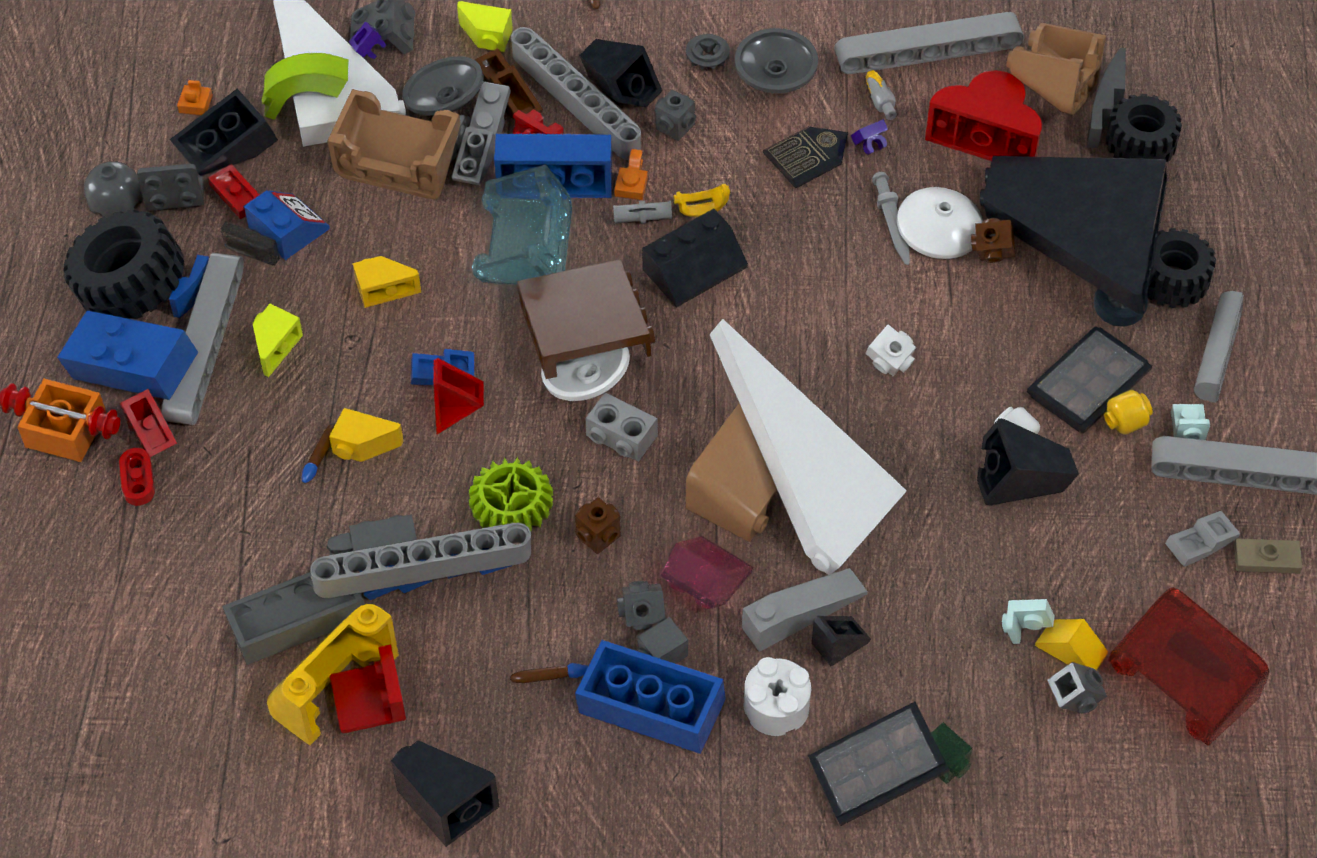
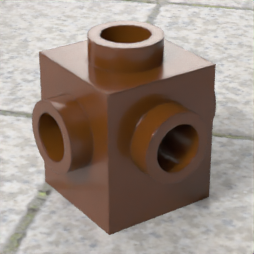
M996 218L984 220L983 223H975L976 234H971L972 251H977L981 261L997 263L1002 261L1003 258L1016 257L1014 228L1011 220L1000 221Z
M597 497L590 504L586 503L581 506L575 515L576 536L598 555L621 536L620 513L612 504H606Z

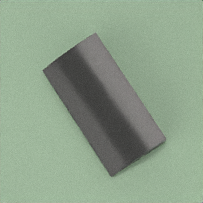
M309 572L222 607L246 665H249L332 632L355 609L365 604L360 593L333 598L319 597L313 590L311 573ZM330 576L322 577V579L330 578Z

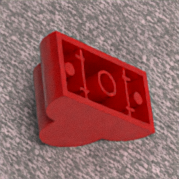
M991 70L978 74L973 78L968 87L961 85L948 86L940 89L933 95L929 103L925 140L992 161L993 156L1037 157L1042 121L1035 110L1024 105L1026 91L1023 83L1008 72Z

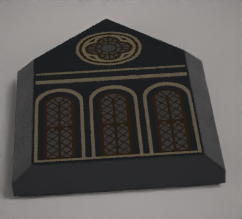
M808 126L764 149L763 153L795 188H798L842 165L848 132Z

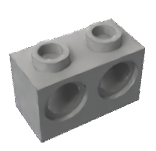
M607 393L603 394L585 418L586 436L593 442L604 444L614 449L619 455L630 457L638 462L658 436V418Z

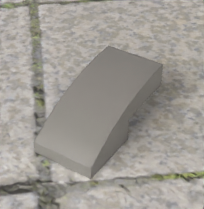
M1219 511L1198 519L1194 527L1169 536L1165 544L1183 567L1225 547L1238 538L1240 533L1225 514Z

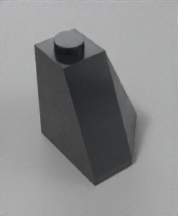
M595 39L579 55L588 77L616 102L647 107L663 91L644 46Z
M998 418L983 436L981 449L986 450L984 468H978L977 482L985 505L992 506L1062 493L1079 475L1069 448L1006 419Z

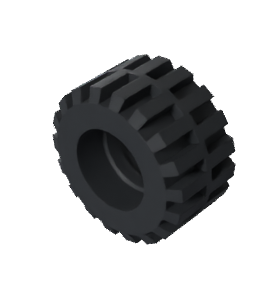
M1134 94L1130 95L1128 99H1121L1119 104H1115L1110 115L1106 134V144L1108 145L1109 153H1114L1113 158L1166 159V162H1169L1172 159V155L1175 154L1182 128L1181 116L1177 114L1175 106H1169V101L1165 99L1160 100L1158 99L1159 96L1155 95L1150 97L1147 94H1140V96Z
M1169 228L1168 232L1160 230L1148 289V299L1157 300V304L1161 306L1168 304L1169 308H1176V305H1180L1184 308L1189 306V302L1196 304L1200 298H1204L1207 290H1209L1216 264L1215 252L1213 248H1208L1209 243L1205 239H1199L1200 235L1195 232L1190 234L1185 229L1176 231V228ZM1168 266H1176L1183 270H1175Z

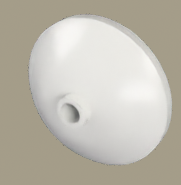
M942 187L923 188L911 193L901 203L897 215L898 230L905 242L917 252L938 259L957 258L971 252V234H976L975 223H983L979 209L969 198L957 191Z
M626 347L557 362V377L545 379L543 370H541L542 380L547 390L559 399L583 401L595 398L610 390L625 374L630 360L629 349Z

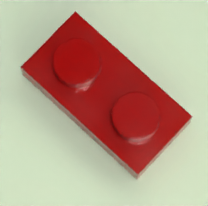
M231 164L208 177L210 187L239 219L246 217L244 205L260 194Z

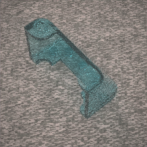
M545 164L486 181L482 203L484 208L492 214L494 220L489 255L482 253L475 256L472 263L474 276L483 283L517 285V281L565 271L572 202L567 190Z

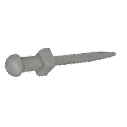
M877 172L872 178V183L877 186L879 192L877 207L878 209H883L895 249L904 264L909 265V245L902 238L897 226L898 209L896 205L898 204V196L895 192H890L887 183L889 180L888 175L885 172Z

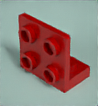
M391 644L378 647L380 660L374 661L375 665L330 675L341 733L344 734L406 720Z

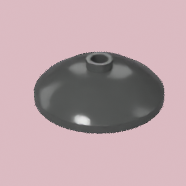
M769 28L754 32L742 40L735 53V68L740 78L752 88L766 93L780 94L800 89L812 80L818 67V54L814 45L803 35L788 29Z
M455 56L436 60L422 67L410 77L403 89V100L409 110L424 116H433L435 112L440 110L456 111L476 96L483 84V71L478 62L468 57Z

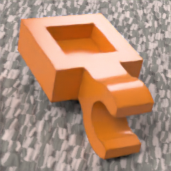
M631 149L628 168H619L614 189L615 197L643 200L648 180V171L642 170L643 150Z

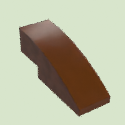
M498 48L475 59L483 71V82L510 87L511 92L505 112L512 119H514L513 114L518 110L525 114L533 109L539 113L543 112L541 105L515 66H509Z

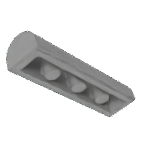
M1227 291L1220 295L1194 387V392L1200 399L1214 403L1219 399L1242 315L1244 298L1242 292Z

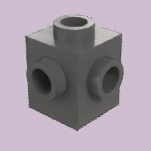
M671 90L656 103L654 111L656 112V129L679 141L695 125V101L691 100L688 96Z
M634 581L629 583V587H622L623 597L617 598L618 615L619 617H625L627 627L633 626V629L643 630L651 628L652 624L665 620L663 590L660 583L648 585L647 581Z
M1072 662L1048 679L1058 705L1063 709L1081 714L1088 713L1097 707V703L1107 697L1102 686L1103 679L1101 675L1091 667Z

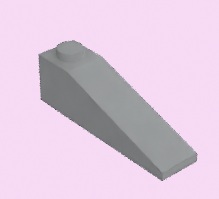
M848 568L769 594L743 608L742 629L760 652L813 624L817 616H828L864 597L868 591L853 571Z

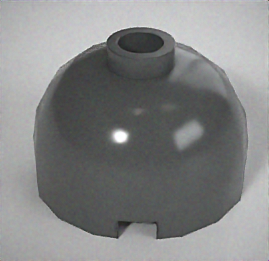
M107 161L98 164L90 170L85 179L84 196L90 211L94 214V211L101 213L102 217L106 216L108 218L118 211L126 213L127 210H135L134 206L139 201L141 204L143 200L135 170L125 163Z

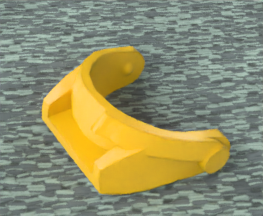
M721 184L716 188L696 193L682 194L679 191L676 192V195H673L674 203L678 204L682 214L689 217H699L712 209H715L717 212L722 209L729 200L730 189L728 185ZM711 200V202H707V203L696 204V205H686V204H689V203H695V202H701V201Z

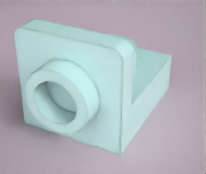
M1173 404L1171 417L1174 437L1206 440L1210 421L1205 419L1204 405Z
M1047 599L1008 601L1007 613H1004L1002 617L1003 631L1008 633L1013 644H1020L1022 628L1038 630L1042 627H1053L1054 614Z

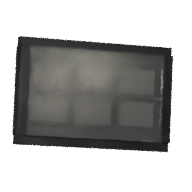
M1095 326L1028 387L1027 393L1072 428L1084 434L1107 412L1108 400L1129 391L1152 369V365L1148 363L1147 359L1103 328Z
M915 701L808 755L830 806L841 826L950 771Z

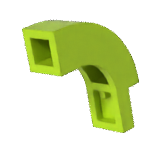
M302 53L287 57L274 64L267 71L264 78V93L262 96V104L265 105L264 117L275 120L286 100L300 92H320L338 98L348 81L349 59L326 53Z

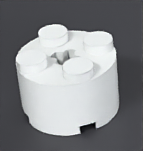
M771 657L761 659L751 669L745 680L744 711L751 725L756 730L766 735L781 736L786 735V732L793 729L797 730L805 723L809 714L811 683L808 672L794 662L785 659H773Z

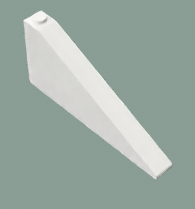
M273 0L285 58L302 53H326L349 59L348 81L338 98L313 91L300 92L293 95L303 147L327 142L352 89L373 93L380 102L381 110L406 115L404 101H398L396 90L305 0Z
M722 319L710 333V337L805 554L811 559L812 564L818 570L830 575L847 560L907 490Z

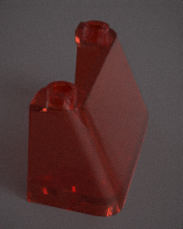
M1174 587L1167 589L1111 651L1108 659L1114 670L1121 675L1134 676L1140 671L1187 712L1185 717L1187 731L1192 737L1201 740L1207 746L1260 699L1269 676L1268 665L1255 651L1186 594Z

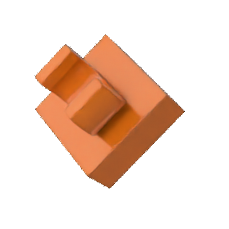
M188 80V85H184L177 104L179 113L202 115L208 111L213 96L211 88L201 87L200 81Z

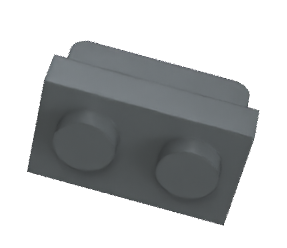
M376 0L364 7H360L351 16L350 40L362 25L368 22L381 35L383 41L388 39L403 54L413 51L415 10L410 3H406L404 0Z
M194 164L140 168L137 171L146 210L204 205L203 175L200 176L197 173Z

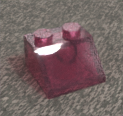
M700 536L676 543L660 576L669 581V586L674 590L682 593L687 592L695 597V602L698 605L707 609H713L728 602L751 574L754 567L705 537Z

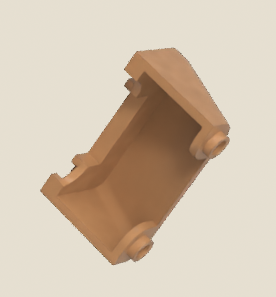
M1041 23L1036 31L1032 30L1030 33L1028 45L1032 47L1031 52L1025 51L1024 47L1017 46L1013 51L1009 52L1007 67L1010 68L1013 76L1060 112L1074 115L1096 89L1106 35Z
M352 89L327 140L333 169L338 175L349 180L427 199H437L443 190L461 124L460 115L449 110H440L434 113L432 121L393 113L381 110L380 102L373 93Z
M739 403L691 467L686 479V509L750 542L756 533L761 534L764 531L769 517L766 516L767 505L778 490Z

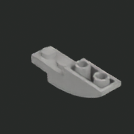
M483 82L470 126L465 129L452 180L475 185L482 183L495 154L496 134H502L505 124L504 113L511 92L509 86Z

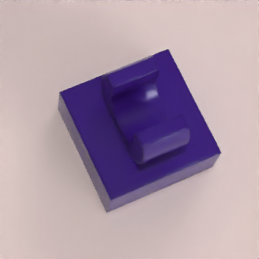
M365 22L349 41L353 49L363 58L366 54L372 59L377 57L371 51L375 44H379L383 48L386 46L385 42L381 39V35L368 22Z
M883 119L859 129L851 135L855 146L863 143V150L869 155L874 152L871 144L872 141L878 144L880 150L887 146V141L881 134L887 131L888 128Z

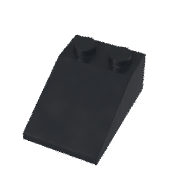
M237 88L173 136L170 141L190 164L196 166L197 173L202 176L231 164L234 165L255 158L277 142L278 138L263 116Z

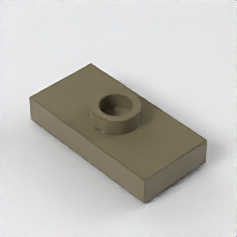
M1235 539L1236 571L1300 574L1302 571L1300 541Z

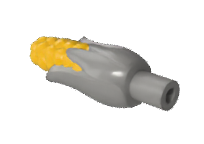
M874 70L868 71L866 82L875 108L879 112H883L887 120H893L897 116L894 109L896 103L894 94Z

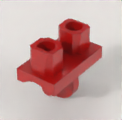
M534 109L527 114L520 110L513 114L515 119L513 134L564 133V128L556 122L548 127L543 125L544 118Z

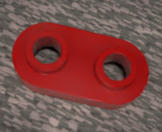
M142 448L128 449L119 459L121 489L125 500L129 504L141 506L150 502L155 494L152 462L146 450Z

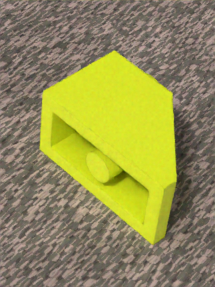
M458 1L459 24L478 48L487 50L498 48L499 51L505 52L513 29L511 9Z
M269 304L263 312H260L253 322L263 373L267 377H270L303 336L300 318L272 304Z

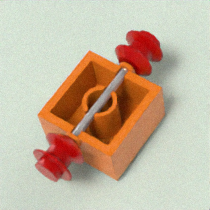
M45 378L42 380L33 398H31L28 387H22L18 391L17 386L13 383L3 388L0 392L2 411L9 413L14 409L16 416L21 417L23 415L17 427L25 448L82 462L93 439L99 432H102L103 438L108 440L112 435L117 434L120 427V418L117 417V411L111 409L106 413L99 392Z

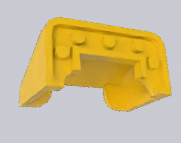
M374 604L361 605L355 609L271 691L267 699L270 715L310 746L321 735L320 728L315 723V719L320 715L319 707L311 701L331 682L330 675L341 672L352 660L362 667L368 666L371 661L380 660L378 647L391 644L394 660L399 656L392 616Z

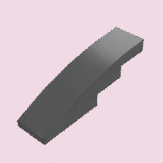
M1126 48L1118 50L1109 63L1098 86L1089 123L1087 148H1098L1102 128H1108L1113 107L1124 98Z

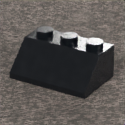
M715 209L706 212L642 248L643 271L676 308L748 268V263L732 227Z

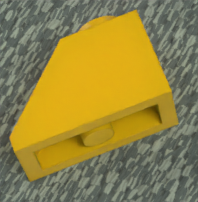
M383 256L352 263L355 281L365 308L421 293L419 273L416 269Z
M343 408L329 436L333 454L344 460L352 459L359 462L398 448L404 442L401 424L347 408Z

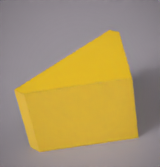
M1054 619L1053 627H1046L1035 643L1036 647L1068 665L1073 662L1094 668L1095 670L1099 668L1108 655V650L1085 619Z

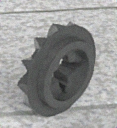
M714 34L698 35L692 38L686 46L687 59L691 61L692 66L699 65L702 70L705 67H710L714 70L717 65L724 66L725 60L729 59L730 47L722 37ZM705 51L706 53H709V52L712 51V52H713V55H710V54L703 55V52Z

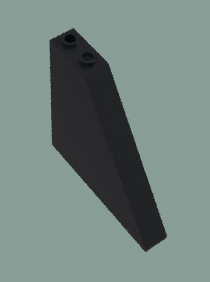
M993 156L990 167H987L985 170L986 187L980 191V205L985 207L986 217L988 219L996 218L1000 221L1011 220L1016 237L1138 314H1144L1168 184L1166 159Z

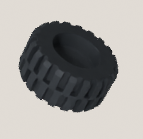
M127 210L126 213L118 211L114 212L113 216L108 218L104 216L98 219L99 222L92 226L90 224L85 228V232L81 236L78 235L74 240V246L69 247L63 271L66 283L86 311L127 319H138L143 317L144 313L156 310L159 303H165L170 298V292L172 290L175 291L178 287V279L182 278L184 270V255L159 217L145 211Z

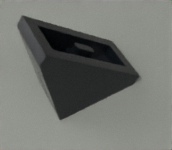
M817 616L813 621L812 645L830 666L867 645L871 640L852 616Z

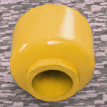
M1129 390L1108 400L1107 412L1104 413V418L1110 429H1116L1119 433L1126 435L1147 426L1153 410L1150 401L1144 393L1139 394L1135 390Z

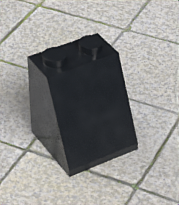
M418 740L411 746L401 748L391 760L398 793L445 847L500 807L496 777L492 772Z

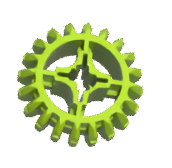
M504 457L501 465H497L492 461L490 470L482 467L480 471L481 476H474L473 485L469 489V507L472 510L475 521L479 520L482 528L510 523L525 524L530 531H532V525L540 528L542 519H548L549 509H552L553 488L549 483L547 474L542 475L540 466L532 468L530 461L522 465L518 457L514 463H508Z

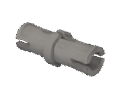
M644 200L639 201V204L613 205L615 224L641 221V224H645L646 220L672 219L671 201L645 203Z

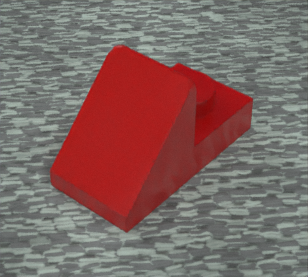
M149 389L120 403L130 431L135 432L141 446L149 453L150 457L177 444Z

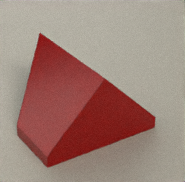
M439 358L434 360L433 386L436 434L438 435L484 406V381Z

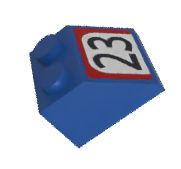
M266 190L244 205L249 229L284 260H287L330 229V226L293 193Z

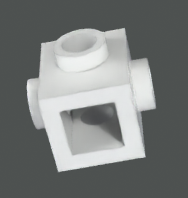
M887 325L869 345L866 355L873 360V365L884 374L889 373L894 376L899 370L904 373L913 363L915 358L911 355L916 347L913 345V340L903 331L897 332L890 325Z

